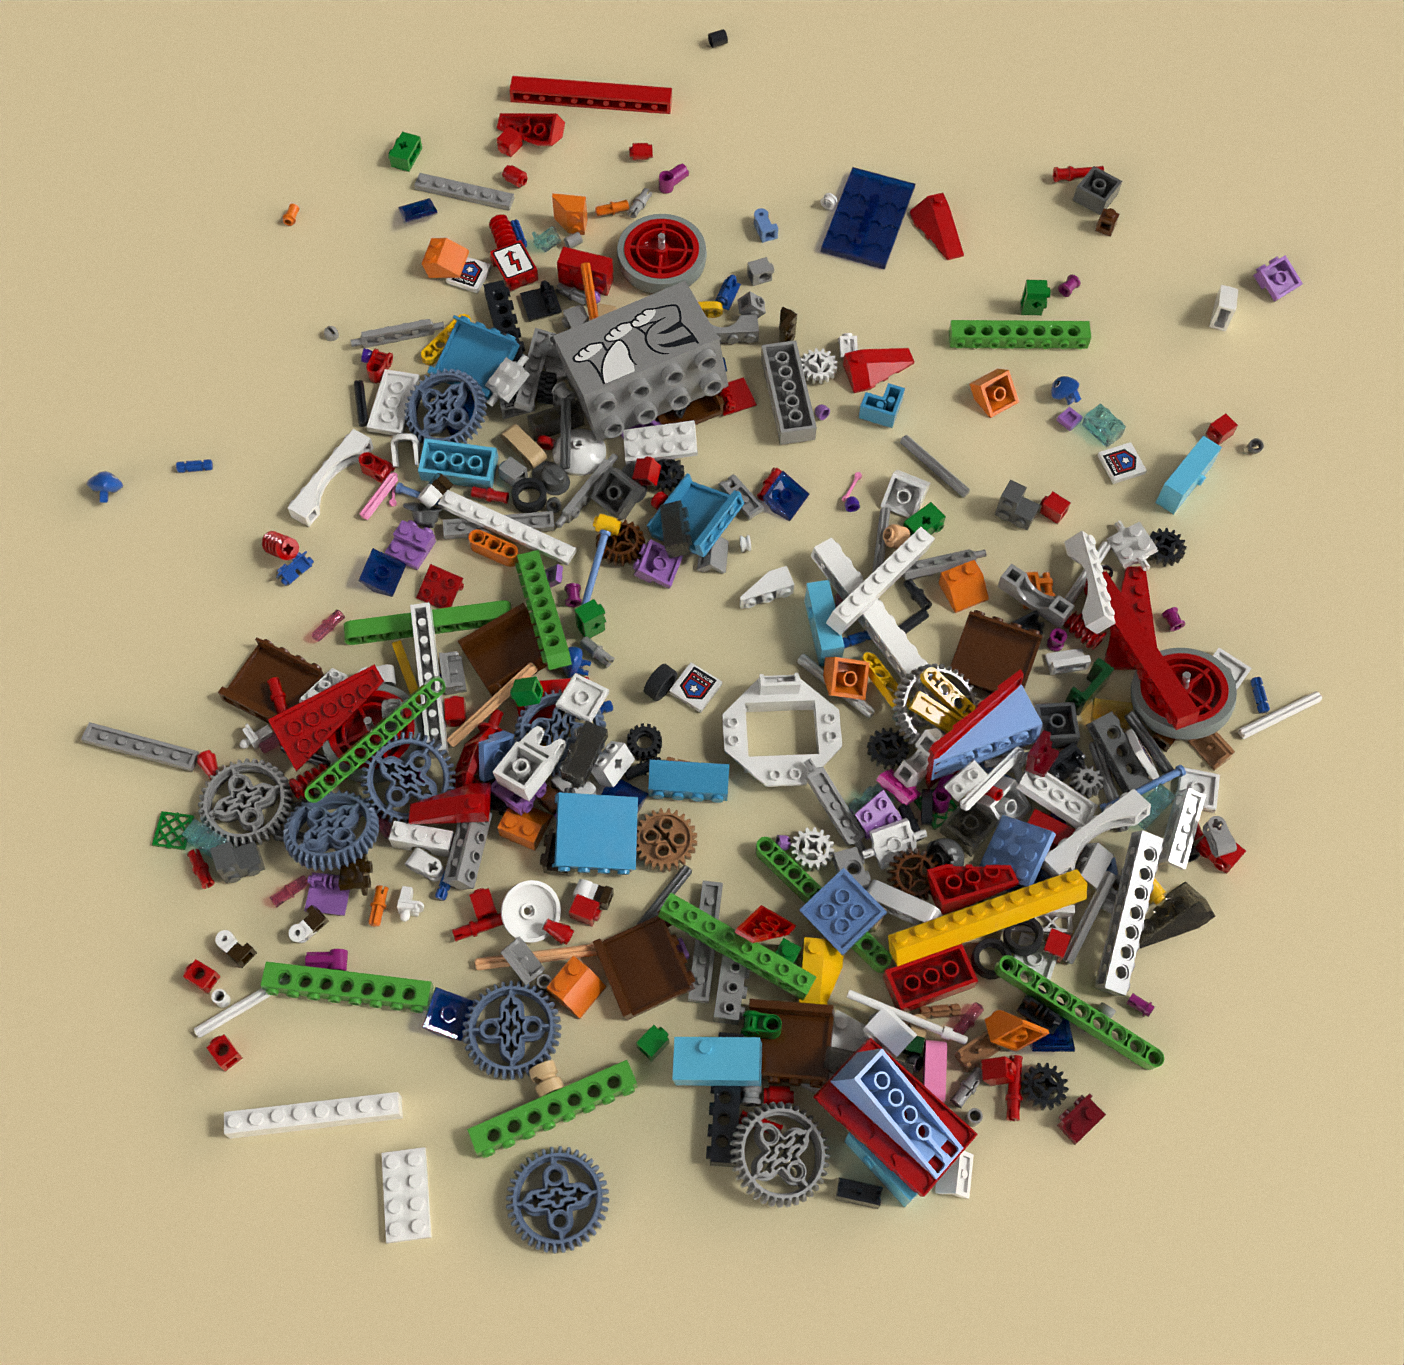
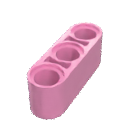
M925 1040L922 1084L944 1103L946 1096L947 1042Z

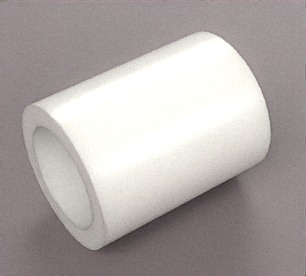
M216 989L212 993V1001L218 1007L225 1008L230 1004L231 998L223 989ZM221 996H224L221 1001H218Z

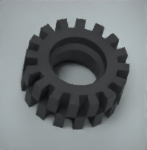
M542 371L538 380L537 400L538 403L553 405L552 389L557 384V374Z
M644 723L641 724V727L636 725L634 730L631 728L630 734L627 735V747L631 754L635 756V759L639 760L641 758V761L645 762V758H648V760H651L652 757L656 758L657 753L660 754L662 748L660 731H657L655 726L651 728V724L648 723L647 726H644ZM641 737H649L652 740V744L648 748H641L637 745V741Z

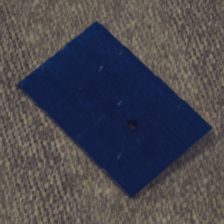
M852 167L820 252L859 263L862 262V264L885 270L916 184Z

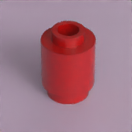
M632 143V147H629V157H633V160H649V158H653L652 144Z
M507 165L502 172V177L507 182L519 188L527 183V173L513 165Z
M769 1086V1088H764V1104L769 1105V1103L775 1102L777 1106L778 1102H783L784 1107L787 1103L794 1104V1091H790V1086Z

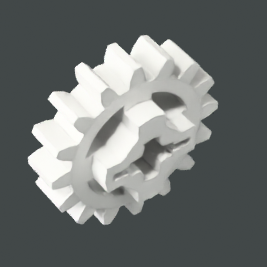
M815 348V352L808 350V354L804 353L801 363L804 376H807L806 380L812 379L814 384L816 381L822 384V380L829 382V377L833 379L834 374L837 373L838 361H835V355L830 356L831 352L825 353L823 348L821 351Z
M807 827L805 833L799 831L798 837H793L794 843L791 844L790 848L793 850L791 857H796V863H802V869L808 866L809 871H811L812 867H815L818 871L820 865L826 867V861L831 862V855L834 853V849L831 847H833L834 842L829 841L830 835H823V829L817 832L816 827L813 828V831H810ZM802 843L803 849L800 852L799 845ZM825 846L826 852L823 855L821 849Z

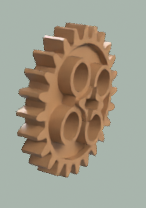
M660 808L658 814L652 810L651 817L645 814L646 821L639 820L640 826H637L636 854H640V861L646 859L645 866L651 863L652 870L660 866V872L663 871L664 867H667V870L670 872L671 866L678 870L679 863L686 865L685 858L691 860L692 856L690 853H695L693 846H697V841L694 840L697 838V833L694 832L695 825L689 826L691 819L685 820L684 813L678 816V810L672 814L670 808L667 809L666 813ZM664 824H670L672 826L670 829L662 828ZM649 835H653L656 837V839L653 841H648L646 837ZM678 838L684 840L682 844H676L674 841ZM661 850H666L668 854L666 856H661L658 854V852Z

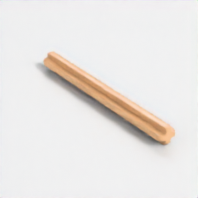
M531 662L528 663L447 738V742L452 747L459 744L479 723L484 721L511 696L510 691L515 679L531 677L537 672V667Z
M594 944L532 951L540 963L566 960L572 956L582 958L598 955ZM503 955L475 959L476 970L511 966Z

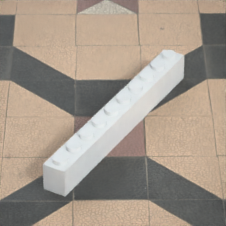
M833 538L813 548L811 553L812 559L844 601L864 582L862 574L854 568L851 559L845 556L841 546ZM877 599L857 619L901 679L906 678L905 675L911 673V670L928 664L926 660L920 657L917 648L909 642L905 632L897 626L894 617L888 614L881 600ZM920 679L910 689L914 697L917 693Z

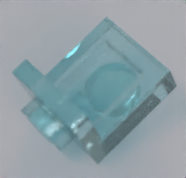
M553 226L540 235L535 231L532 233L534 245L538 249L541 248L545 253L561 242Z

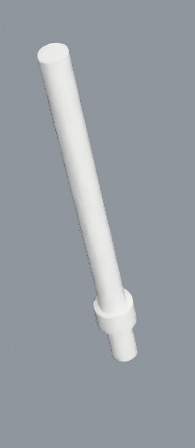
M852 990L848 991L846 998L879 1011L886 1005L901 1020L939 1034L941 1038L948 1041L951 1039L964 1045L967 1043L968 1037L954 1032L953 1028L939 1026Z

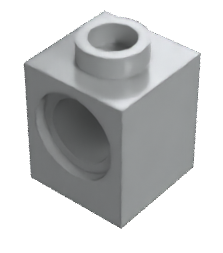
M767 257L748 262L747 275L753 286L772 281L774 267L772 263H769Z

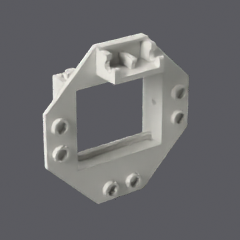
M794 673V675L773 676L760 674L759 678L722 714L724 752L744 768V773H750L766 787L806 785L808 782L805 777L810 772L803 762L811 758L816 768L824 767L842 748L839 709L800 679L798 673ZM813 710L817 754L748 756L746 712Z

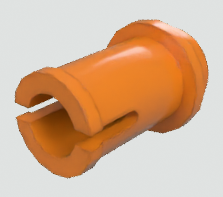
M291 203L286 214L283 215V222L288 226H292L296 222L295 218L300 209L296 204Z

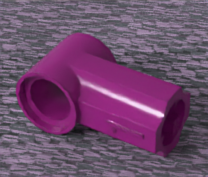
M683 163L678 164L670 171H662L659 174L660 192L665 194L671 193L676 184L689 176V171Z
M954 774L940 777L936 790L933 792L932 810L936 813L942 814L949 809L952 795L945 789L944 784Z
M331 949L330 952H307L305 966L347 971L348 951L345 949Z

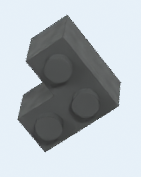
M1010 479L1000 497L995 515L1002 520L1015 524L1019 528L1028 530L1038 513L1040 504L1025 498L1024 495L1027 487Z
M255 841L234 848L231 842L210 848L216 871L226 883H235L248 875L255 876L260 871L265 870L259 847Z

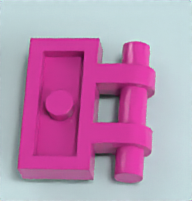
M892 769L881 773L876 779L884 790L891 792L897 801L902 804L908 805L915 799L917 800L921 795L916 790V786L909 788L904 786L894 776L895 771Z

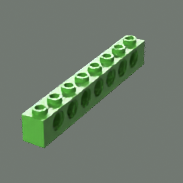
M951 320L949 327L950 348L1088 349L1091 341L1090 321Z
M539 550L518 554V563H515L517 574L521 573V575H518L521 586L525 585V587H522L524 598H528L526 600L528 611L532 610L529 615L531 623L536 624L533 625L535 637L539 636L537 638L539 650L543 649L540 652L542 661L547 663L549 670L572 665L568 645Z
M673 893L669 894L660 909L659 918L802 1001L816 979V976L763 945L746 940L736 934L735 929Z
M267 961L260 985L263 990H266V994L273 996L283 993L291 998H299L300 995L307 996V999L314 1001L324 998L332 1003L349 1001V1004L356 1006L366 1003L373 1008L390 1006V1009L397 1011L407 1008L415 1013L429 1011L434 988L432 981ZM284 976L290 977V981L287 984H280V980ZM304 980H311L309 986L301 987ZM324 983H332L329 989H322V985ZM345 985H352V989L349 992H342ZM365 988H373L372 993L369 995L363 994ZM386 990H394L392 996H383ZM406 993H415L412 999H404Z
M625 1060L467 1130L478 1157L483 1156V1158H487L495 1154V1150L501 1147L503 1149L510 1148L516 1144L515 1141L522 1138L528 1140L536 1135L535 1132L542 1129L544 1131L551 1130L560 1121H564V1123L576 1118V1114L581 1112L584 1114L595 1110V1106L601 1103L607 1105L614 1102L615 1097L619 1095L628 1096L634 1093L635 1088H638L637 1081L628 1060ZM611 1080H617L620 1084L617 1088L612 1089L608 1087V1083ZM597 1088L600 1093L597 1097H590L588 1095L589 1090ZM578 1097L580 1102L576 1106H571L568 1104L569 1099ZM551 1106H559L560 1111L558 1114L551 1115L548 1113ZM533 1114L540 1116V1120L535 1124L529 1123V1117ZM512 1123L520 1125L519 1130L515 1133L509 1132V1126ZM492 1132L500 1133L498 1140L494 1142L489 1141L488 1137Z

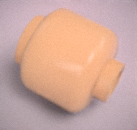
M891 524L883 532V540L886 546L898 549L910 537L908 528L897 524Z

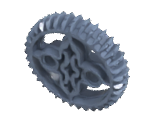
M444 368L443 372L437 369V373L431 372L430 377L424 375L425 380L419 379L420 384L418 386L414 385V391L410 390L412 396L407 397L409 402L405 403L407 407L404 410L405 414H407L405 420L407 421L406 424L409 427V431L416 435L422 444H424L425 438L456 443L464 442L465 444H467L468 438L473 440L472 434L478 435L476 429H482L480 423L485 422L483 417L487 416L484 411L487 409L485 404L487 400L482 387L478 385V382L471 375L468 376L466 372L462 373L458 369L456 372L452 368L449 371ZM444 382L460 383L449 386L444 393L431 389ZM468 389H470L475 399V408L470 420L468 413L462 409L468 401ZM421 400L423 405L429 410L424 417L423 430L420 428L417 420V411ZM448 425L455 430H461L445 438L431 437V435L442 433Z
M559 689L558 693L552 690L550 695L544 692V697L541 698L540 704L524 706L525 710L520 711L521 717H517L518 723L515 724V743L520 742L526 736V733H529L536 726L546 729L541 743H546V746L558 739H563L566 742L564 753L551 776L554 777L556 773H559V776L562 777L563 772L570 776V771L574 770L575 774H578L579 768L584 771L585 764L591 767V760L595 761L596 755H601V749L605 747L603 742L607 740L605 736L607 729L605 728L606 722L603 721L604 715L601 714L600 709L592 720L595 732H591L590 728L585 724L575 722V716L567 712L565 714V711L557 707L554 708L551 719L537 718L532 724H529L537 712L557 703L562 695L561 689ZM578 733L584 734L581 738L576 737ZM589 742H593L589 750L582 756L569 762H563L568 757L570 747L583 748Z
M401 732V739H398L396 734L393 737L394 741L390 739L386 745H383L381 749L376 751L375 755L371 756V761L367 759L364 762L369 764V767H362L363 771H367V775L363 774L361 778L367 779V782L361 783V786H367L368 789L362 792L363 794H370L365 799L366 801L371 799L374 801L370 808L377 805L376 813L378 814L381 810L384 812L381 816L382 819L388 814L390 815L388 822H392L395 817L397 818L396 821L401 822V819H404V823H408L409 813L397 812L392 808L404 806L411 796L424 800L439 795L437 794L436 783L426 776L431 766L429 752L435 755L443 770V786L440 794L455 789V787L449 786V782H456V779H450V775H455V771L449 772L448 769L452 768L454 764L450 763L447 765L446 761L450 760L451 757H443L447 752L446 749L441 753L438 749L442 746L440 743L436 747L433 746L435 739L428 743L426 742L428 739L427 735L421 740V733H417L416 738H413V732H409V738H405V733ZM415 744L424 747V750L412 752L405 762L395 756L381 758L385 752L398 745ZM417 756L424 758L425 764L423 767L415 766L414 759ZM377 763L380 764L379 771L381 775L391 782L385 793L388 805H385L379 799L374 788L373 774ZM392 763H394V768L396 769V772L392 771L391 773H389V768L386 766V764L391 765ZM410 764V767L413 770L408 769L407 771H405L404 769L399 767V765L402 767H407ZM415 771L421 772L420 778H421L422 780H424L425 782H423V781L419 780L418 778H416V777H417V773H416ZM412 774L411 779L414 780L413 783H405L403 775ZM392 775L400 779L399 783L402 786H396L397 779L392 777ZM429 785L428 789L431 793L426 792L422 794L420 786ZM411 786L412 788L416 789L418 792H416V791H414V790H410V791L407 793V791H406L405 788H409V787ZM395 790L401 791L403 794L402 800H394L392 792Z
M340 790L337 793L331 791L316 803L309 801L306 803L301 802V807H295V812H290L291 816L287 818V823L284 824L283 841L286 850L296 863L299 862L301 866H306L308 869L313 867L315 871L319 868L323 872L326 868L332 871L335 867L340 870V867L343 865L348 867L350 862L355 863L357 858L362 859L363 854H368V849H372L373 843H376V837L379 833V819L376 810L370 808L371 803L363 799L361 795L357 796L354 792L349 794L348 791L341 793ZM330 809H336V810H335L334 812H332V813H330L329 811H327V810H330ZM364 816L366 827L356 840L353 831L359 825V818ZM307 821L310 829L304 834L303 843L298 845L296 839L298 832ZM330 848L336 850L334 852L325 853Z
M510 980L509 986L501 982L502 987L498 988L494 984V991L491 992L489 988H486V996L480 993L479 997L481 1000H473L476 1007L469 1006L468 1009L472 1014H465V1018L470 1021L463 1022V1026L468 1029L462 1030V1034L467 1036L463 1038V1042L468 1044L465 1046V1050L471 1051L468 1056L470 1059L475 1058L473 1063L475 1065L480 1064L479 1069L481 1071L487 1067V1075H490L494 1070L495 1078H498L500 1073H502L503 1080H506L507 1074H510L511 1080L515 1079V1074H518L519 1078L523 1079V1072L530 1076L529 1070L532 1067L544 1062V1058L547 1061L551 1060V1056L548 1053H556L552 1046H559V1041L555 1039L561 1038V1033L556 1031L562 1029L560 1024H556L561 1019L560 1016H555L559 1012L558 1009H552L555 1003L553 1001L549 1002V995L543 997L544 991L540 990L537 992V986L535 985L529 989V984L522 987L521 981H518L517 985L514 986L513 981ZM508 995L500 1004L499 1018L486 1019L480 1024L479 1028H476V1023L482 1010L493 1000ZM515 995H523L537 1002L544 1010L548 1024H545L537 1016H525L524 1005ZM513 1003L515 1009H513L512 1015H510L509 1010ZM518 1016L520 1018L521 1023L523 1024L522 1028L519 1021H517ZM513 1023L515 1029L513 1030L511 1036L509 1030L511 1029ZM531 1025L538 1026V1030L534 1033L527 1031ZM489 1027L496 1028V1032L493 1035L485 1034ZM502 1032H503L504 1037L506 1038V1044H505V1042H504L503 1037L501 1036V1035H502ZM545 1032H548L546 1043L539 1054L527 1063L516 1066L517 1062L522 1060L524 1056L525 1042L538 1041ZM476 1036H479L485 1043L499 1044L500 1056L503 1061L509 1063V1066L499 1065L489 1060L479 1049ZM513 1044L515 1047V1051L513 1052L511 1058L509 1051H511V1047Z
M562 1146L558 1147V1153H555L553 1147H550V1154H546V1150L542 1149L543 1156L539 1157L537 1152L533 1153L534 1161L527 1157L526 1161L529 1165L525 1166L521 1163L519 1166L523 1171H514L518 1179H510V1182L515 1187L510 1186L507 1188L510 1193H513V1195L506 1196L507 1201H513V1203L506 1205L507 1210H513L508 1214V1218L516 1217L511 1222L512 1227L520 1225L515 1232L520 1234L524 1231L521 1239L524 1241L530 1237L528 1241L529 1246H532L536 1241V1249L540 1250L543 1244L545 1245L544 1252L548 1253L550 1246H553L554 1254L557 1253L558 1246H561L562 1253L566 1252V1245H569L570 1250L574 1251L573 1243L577 1242L578 1246L582 1247L580 1239L583 1237L586 1242H589L590 1239L587 1234L589 1232L593 1236L597 1234L593 1227L595 1226L599 1229L602 1227L597 1222L598 1219L603 1221L606 1219L600 1213L601 1211L608 1212V1207L602 1205V1203H609V1198L603 1197V1195L609 1194V1190L602 1189V1187L607 1185V1181H599L604 1177L603 1172L596 1174L599 1166L595 1165L591 1168L594 1160L591 1158L585 1162L587 1158L585 1153L578 1158L579 1150L577 1149L573 1155H571L570 1147H567L566 1153H563ZM557 1161H568L581 1167L591 1178L595 1189L591 1190L583 1182L569 1183L567 1170L564 1166L557 1164ZM550 1162V1165L542 1173L543 1188L530 1190L525 1194L521 1202L520 1193L526 1178L534 1169ZM553 1172H559L561 1178L557 1182H551L549 1180L550 1175ZM565 1186V1189L568 1191H563L561 1187ZM578 1191H581L582 1194L585 1195L582 1196L581 1201H578L577 1197H574L577 1195ZM557 1194H559L560 1197L563 1198L560 1200V1204H556L555 1201H552L556 1198ZM595 1197V1209L589 1222L576 1234L565 1237L573 1227V1211L586 1208L590 1205L592 1198ZM534 1198H538L539 1201H542L538 1203L537 1208H534L533 1204H530L534 1202ZM565 1205H568L567 1211L563 1210L565 1208ZM549 1207H552L553 1210H555L552 1214L551 1211L548 1209ZM523 1208L531 1216L546 1215L549 1230L553 1234L558 1235L559 1238H546L534 1232L526 1224L521 1209ZM559 1216L566 1218V1224L563 1227H556L554 1225L555 1219Z

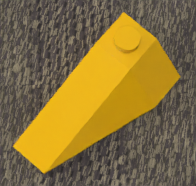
M804 937L801 968L816 976V979L804 1000L799 999V1002L827 1004L843 968V956L826 939Z

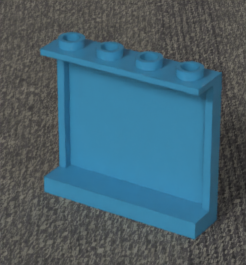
M454 315L453 318L457 322L435 368L430 366L427 373L433 372L436 374L437 369L443 372L444 368L448 371L452 368L455 372L457 369L462 373L466 372L468 376L471 375L478 382V385L482 387V391L485 393L486 400H489L493 393L485 384L506 357L513 361L520 345L515 341L516 338L510 334L502 335L495 328L487 329L480 322L472 323L465 316L461 315V317ZM445 382L450 385L460 384L459 382Z
M687 473L664 504L660 506L654 517L650 519L647 528L651 537L705 557L743 507L744 501L739 491L734 490L731 495L693 482L690 474Z
M562 792L555 795V803H557L555 863L552 864V868H558L560 872H570V868L578 869L580 873H590L591 869L598 870L600 874H609L610 871H617L619 875H629L631 871L636 870L638 797Z

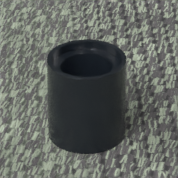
M724 29L708 34V41L712 48L728 43V37Z

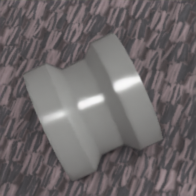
M741 1086L743 1095L740 1099V1105L747 1107L761 1106L759 1096L762 1093V1088L759 1086Z

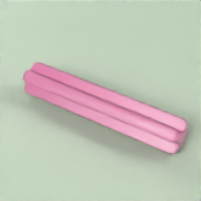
M390 473L361 510L360 516L368 520L397 483L398 478L394 474Z

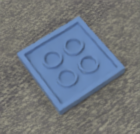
M1002 815L979 867H985L986 865H1011L1019 881L1018 885L1023 887L1033 885L1056 834L1053 831Z
M845 868L839 871L799 910L842 956L887 914V911Z

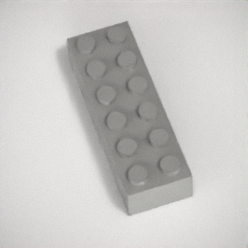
M796 340L762 345L761 361L780 445L815 440L817 427Z

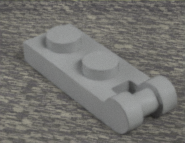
M732 474L728 477V480L718 483L723 493L731 495L734 490L741 493L744 505L740 510L749 520L764 511V506L736 475Z

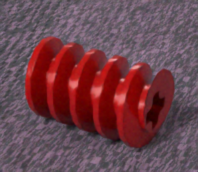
M499 214L492 217L489 227L497 249L516 242V236L507 216Z
M269 531L262 538V548L264 551L280 559L291 560L299 552V544L295 539L276 531Z
M1075 611L1066 620L1063 627L1065 629L1070 628V634L1075 633L1076 639L1081 637L1080 642L1082 644L1087 642L1086 647L1094 650L1103 641L1107 633L1095 634L1085 626V622L1082 619L1083 614L1077 615V611Z
M319 764L317 769L313 767L310 769V772L305 771L303 776L297 775L296 780L293 778L289 780L291 790L298 800L299 796L306 800L305 790L307 785L328 767L327 764ZM327 774L324 777L326 782L333 783L335 781L334 776L331 774ZM311 788L309 790V793L312 796L314 795L313 789H316L318 792H320L317 788Z

